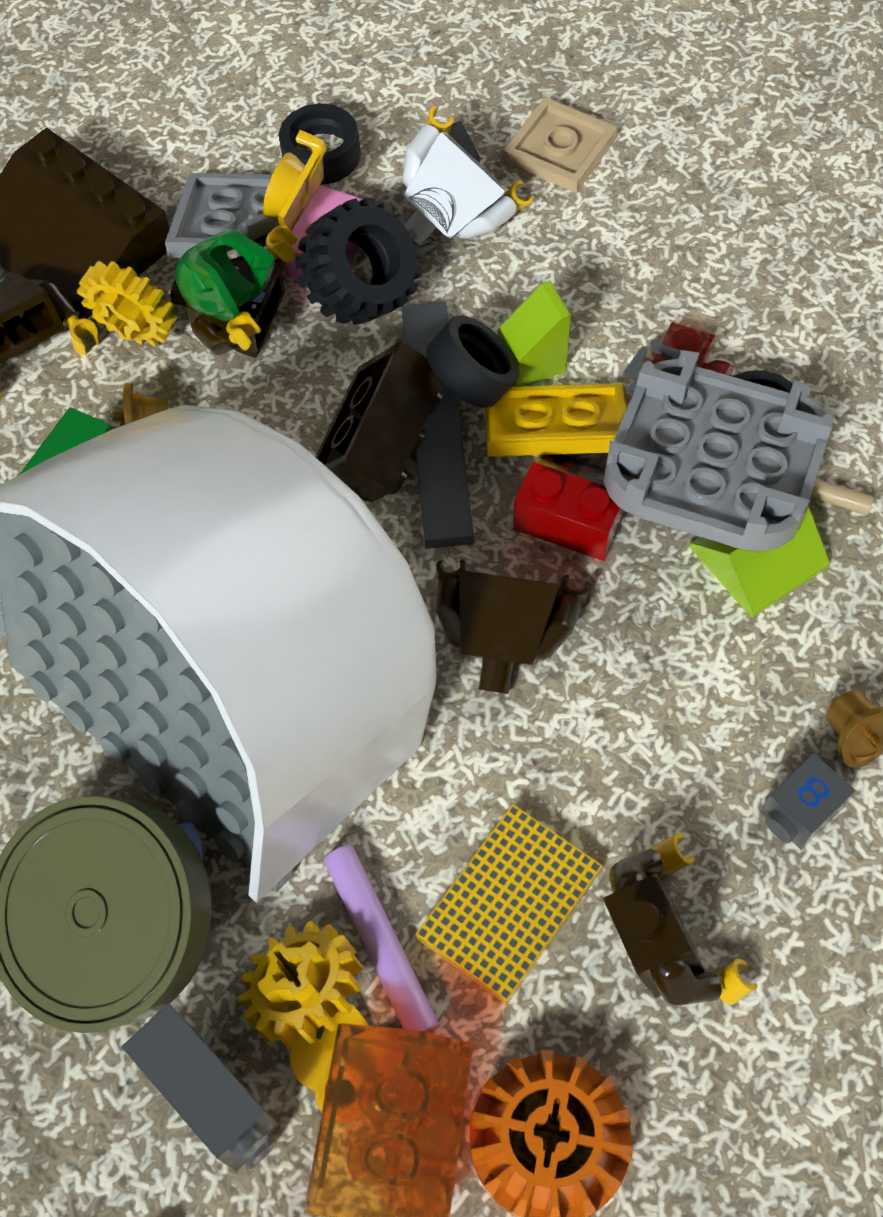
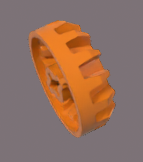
M544 1050L538 1055L522 1059L516 1057L509 1061L492 1079H488L482 1088L474 1110H472L469 1140L475 1171L489 1196L502 1209L514 1217H590L614 1196L627 1172L633 1153L630 1113L628 1108L624 1107L617 1094L616 1085L608 1076L603 1077L598 1071L589 1066V1062L582 1057L575 1056L571 1058L557 1055L553 1050ZM548 1089L545 1105L536 1108L529 1115L527 1122L511 1118L514 1110L524 1098L534 1092ZM569 1094L577 1098L587 1109L593 1122L594 1137L579 1134L577 1121L567 1109ZM553 1106H556L558 1111L555 1123H558V1134L567 1137V1142H558L554 1152L550 1155L548 1168H545L543 1163L546 1150L543 1149V1139L535 1136L534 1130L542 1131L545 1129L547 1121L551 1119ZM509 1129L524 1132L523 1145L527 1155L535 1163L533 1173L527 1170L516 1158L510 1144ZM577 1144L593 1148L590 1157L578 1171L569 1176L555 1179L557 1167L569 1160Z

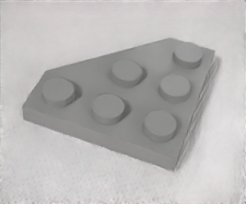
M189 173L165 241L168 258H181L187 250L226 229L236 230L253 241L270 233L275 227L279 226L278 218H269L263 215L264 197L272 174ZM224 245L226 252L234 249L228 245Z

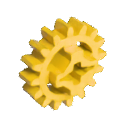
M97 261L94 267H89L79 282L81 286L77 290V294L84 297L81 304L86 308L93 309L91 317L97 320L98 323L105 324L106 330L109 332L113 330L117 332L122 339L135 340L141 345L147 341L155 347L159 341L162 343L166 341L177 320V315L171 312L174 308L173 303L162 299L165 292L162 289H158L157 286L149 285L150 279L148 277L139 278L133 268L129 266L120 269L113 261L108 266L101 261Z
M308 921L303 933L300 934L292 925L288 926L285 939L281 942H278L273 937L267 939V945L270 950L265 956L261 954L252 955L250 959L257 967L254 972L242 975L241 981L249 990L240 994L238 1001L247 1009L243 1014L244 1018L269 1043L273 1044L276 1040L280 1039L287 1048H292L297 1041L298 1035L301 1034L309 1044L314 1043L317 1028L323 1025L332 1032L336 1029L335 1021L332 1017L337 1012L347 1014L351 1012L353 1008L345 999L348 994H355L361 991L362 986L354 976L361 972L363 967L354 956L357 951L343 934H338L332 925L327 924L320 930L313 921Z

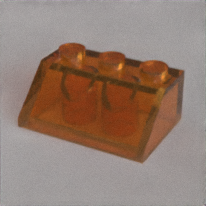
M346 1023L338 1024L303 1214L316 1217H450L474 1044L419 1030Z

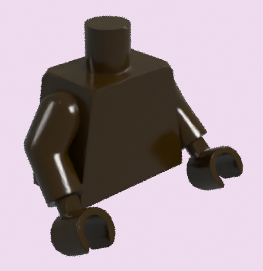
M443 560L437 561L438 591L436 614L449 643L460 648V653L463 657L482 660L478 690L509 694L513 665L535 667L537 660L551 658L572 634L579 612L586 604L591 588V583L586 581L583 590H571L567 586L569 575L562 577L559 587V584L466 571L464 560L459 561L460 568L457 571L448 573L444 571Z

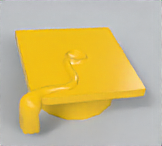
M299 130L296 142L312 149L308 162L304 165L291 152L286 153L272 174L263 203V215L269 218H278L279 225H285L290 230L293 229L324 179L323 156L326 152V143L319 137Z

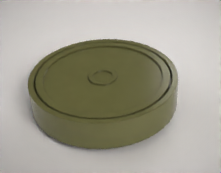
M111 796L74 797L42 809L29 818L10 838L0 854V979L10 995L29 1014L52 1027L77 1033L107 1031L144 1020L158 1013L168 1002L171 1003L179 996L196 973L203 958L211 928L212 899L210 884L205 866L194 843L186 832L167 814L150 804L131 798Z

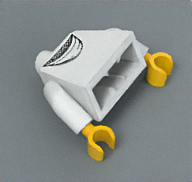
M437 105L430 109L425 125L421 127L406 149L402 177L404 185L407 187L404 197L417 209L404 226L408 231L412 228L414 229L417 238L413 239V241L419 245H422L436 228L449 239L455 234L469 239L493 232L517 211L525 209L534 201V195L526 201H522L517 197L516 188L524 183L522 180L516 181L506 189L449 135L454 122V116L452 115L445 124L438 123L434 119L439 109Z

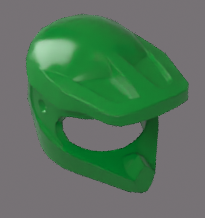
M226 229L187 250L178 261L175 278L181 296L191 308L201 314L222 321H228L239 314V306L254 300L265 290L270 282L275 262L273 255L267 249L236 230ZM224 245L234 248L244 257L252 270L255 284L244 278L234 267Z

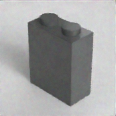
M169 1002L121 1046L219 1161L235 1171H238L244 1164L249 1169H252L273 1150L277 1142L272 1136L281 1128L279 1124Z

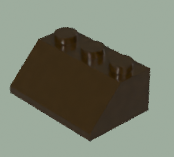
M400 341L359 366L315 456L364 501L373 502L389 494L393 495L406 480L408 471L404 468L410 454H413L421 445L426 433L422 429L428 415L437 408L443 397V391L440 390L442 383L432 371L428 359L405 342Z

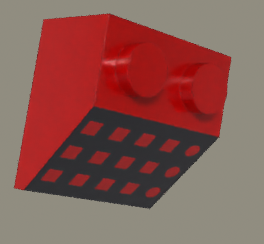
M562 454L540 455L532 461L514 500L513 530L605 562L626 511L622 510L609 497L603 482L604 468Z

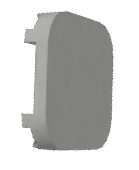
M680 350L679 359L660 361L655 365L648 360L639 371L636 388L613 441L610 440L603 481L609 497L622 510L638 518L738 549L760 552L777 549L791 541L801 527L810 503L819 467L833 427V413L825 414L823 408L809 396L812 387L797 380H794L790 393L697 367L699 352Z

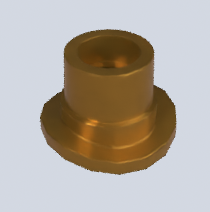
M124 383L122 411H112V420L120 421L121 427L168 409V399L134 394L133 384Z
M858 690L849 691L838 697L830 705L826 713L827 722L839 735L837 744L838 756L848 767L859 768L865 766L883 753V707L875 706Z

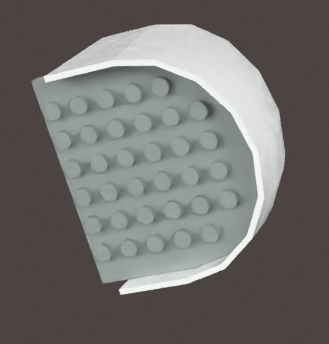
M181 405L110 430L60 453L0 485V640L5 636L7 637L11 667L29 681L30 687L41 700L45 702L51 700L61 708L70 724L76 730L82 733L88 731L101 743L105 753L118 764L124 762L138 774L143 786L150 793L156 796L162 794L176 806L178 814L185 822H191L195 828L201 827L214 838L218 849L225 857L233 862L239 860L251 870L248 896L256 903L271 889L278 892L292 877L293 868L420 747L437 678L435 626L408 562L368 507L354 491L300 443L240 411Z

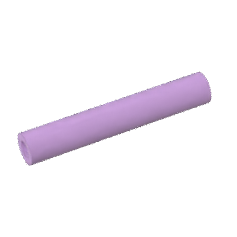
M346 845L333 850L325 856L323 861L409 1042L417 1041L436 1031L440 1024L354 847Z

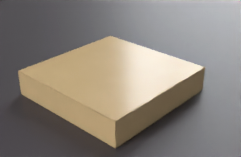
M544 97L504 148L503 162L577 193L617 139L618 127Z

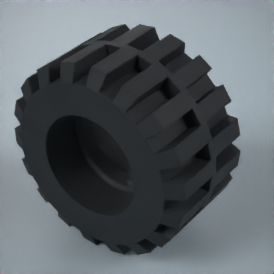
M357 198L351 199L318 218L317 221L310 224L305 230L307 235L300 239L298 249L304 253L296 257V268L303 269L304 275L298 277L301 287L308 286L311 293L306 297L310 303L319 302L322 305L319 312L324 316L329 317L336 314V322L346 324L352 321L353 325L363 324L402 307L409 301L407 297L415 293L418 284L414 280L421 277L423 268L417 265V259L422 257L421 247L414 246L413 239L417 238L414 229L412 228L409 231L406 229L404 223L407 219L401 213L394 216L391 213V205L383 202L376 206L375 199L364 198L359 202ZM347 241L357 244L367 254L372 266V280L370 284L360 280L350 269L346 258Z

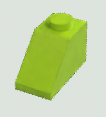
M551 281L542 283L498 328V336L511 349L519 365L520 376L513 385L514 387L530 386L566 372L571 314Z

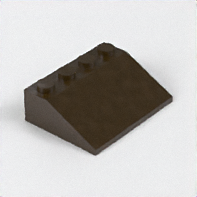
M47 127L17 149L0 173V265L9 272H16L28 280H49L57 284L79 311V319H88L93 315V309L86 308L81 304L84 297L77 294V290L81 286L79 282L90 266L94 267L97 261H101L108 266L113 261L120 269L129 266L133 268L137 276H140L167 253L165 241L170 226L166 212Z

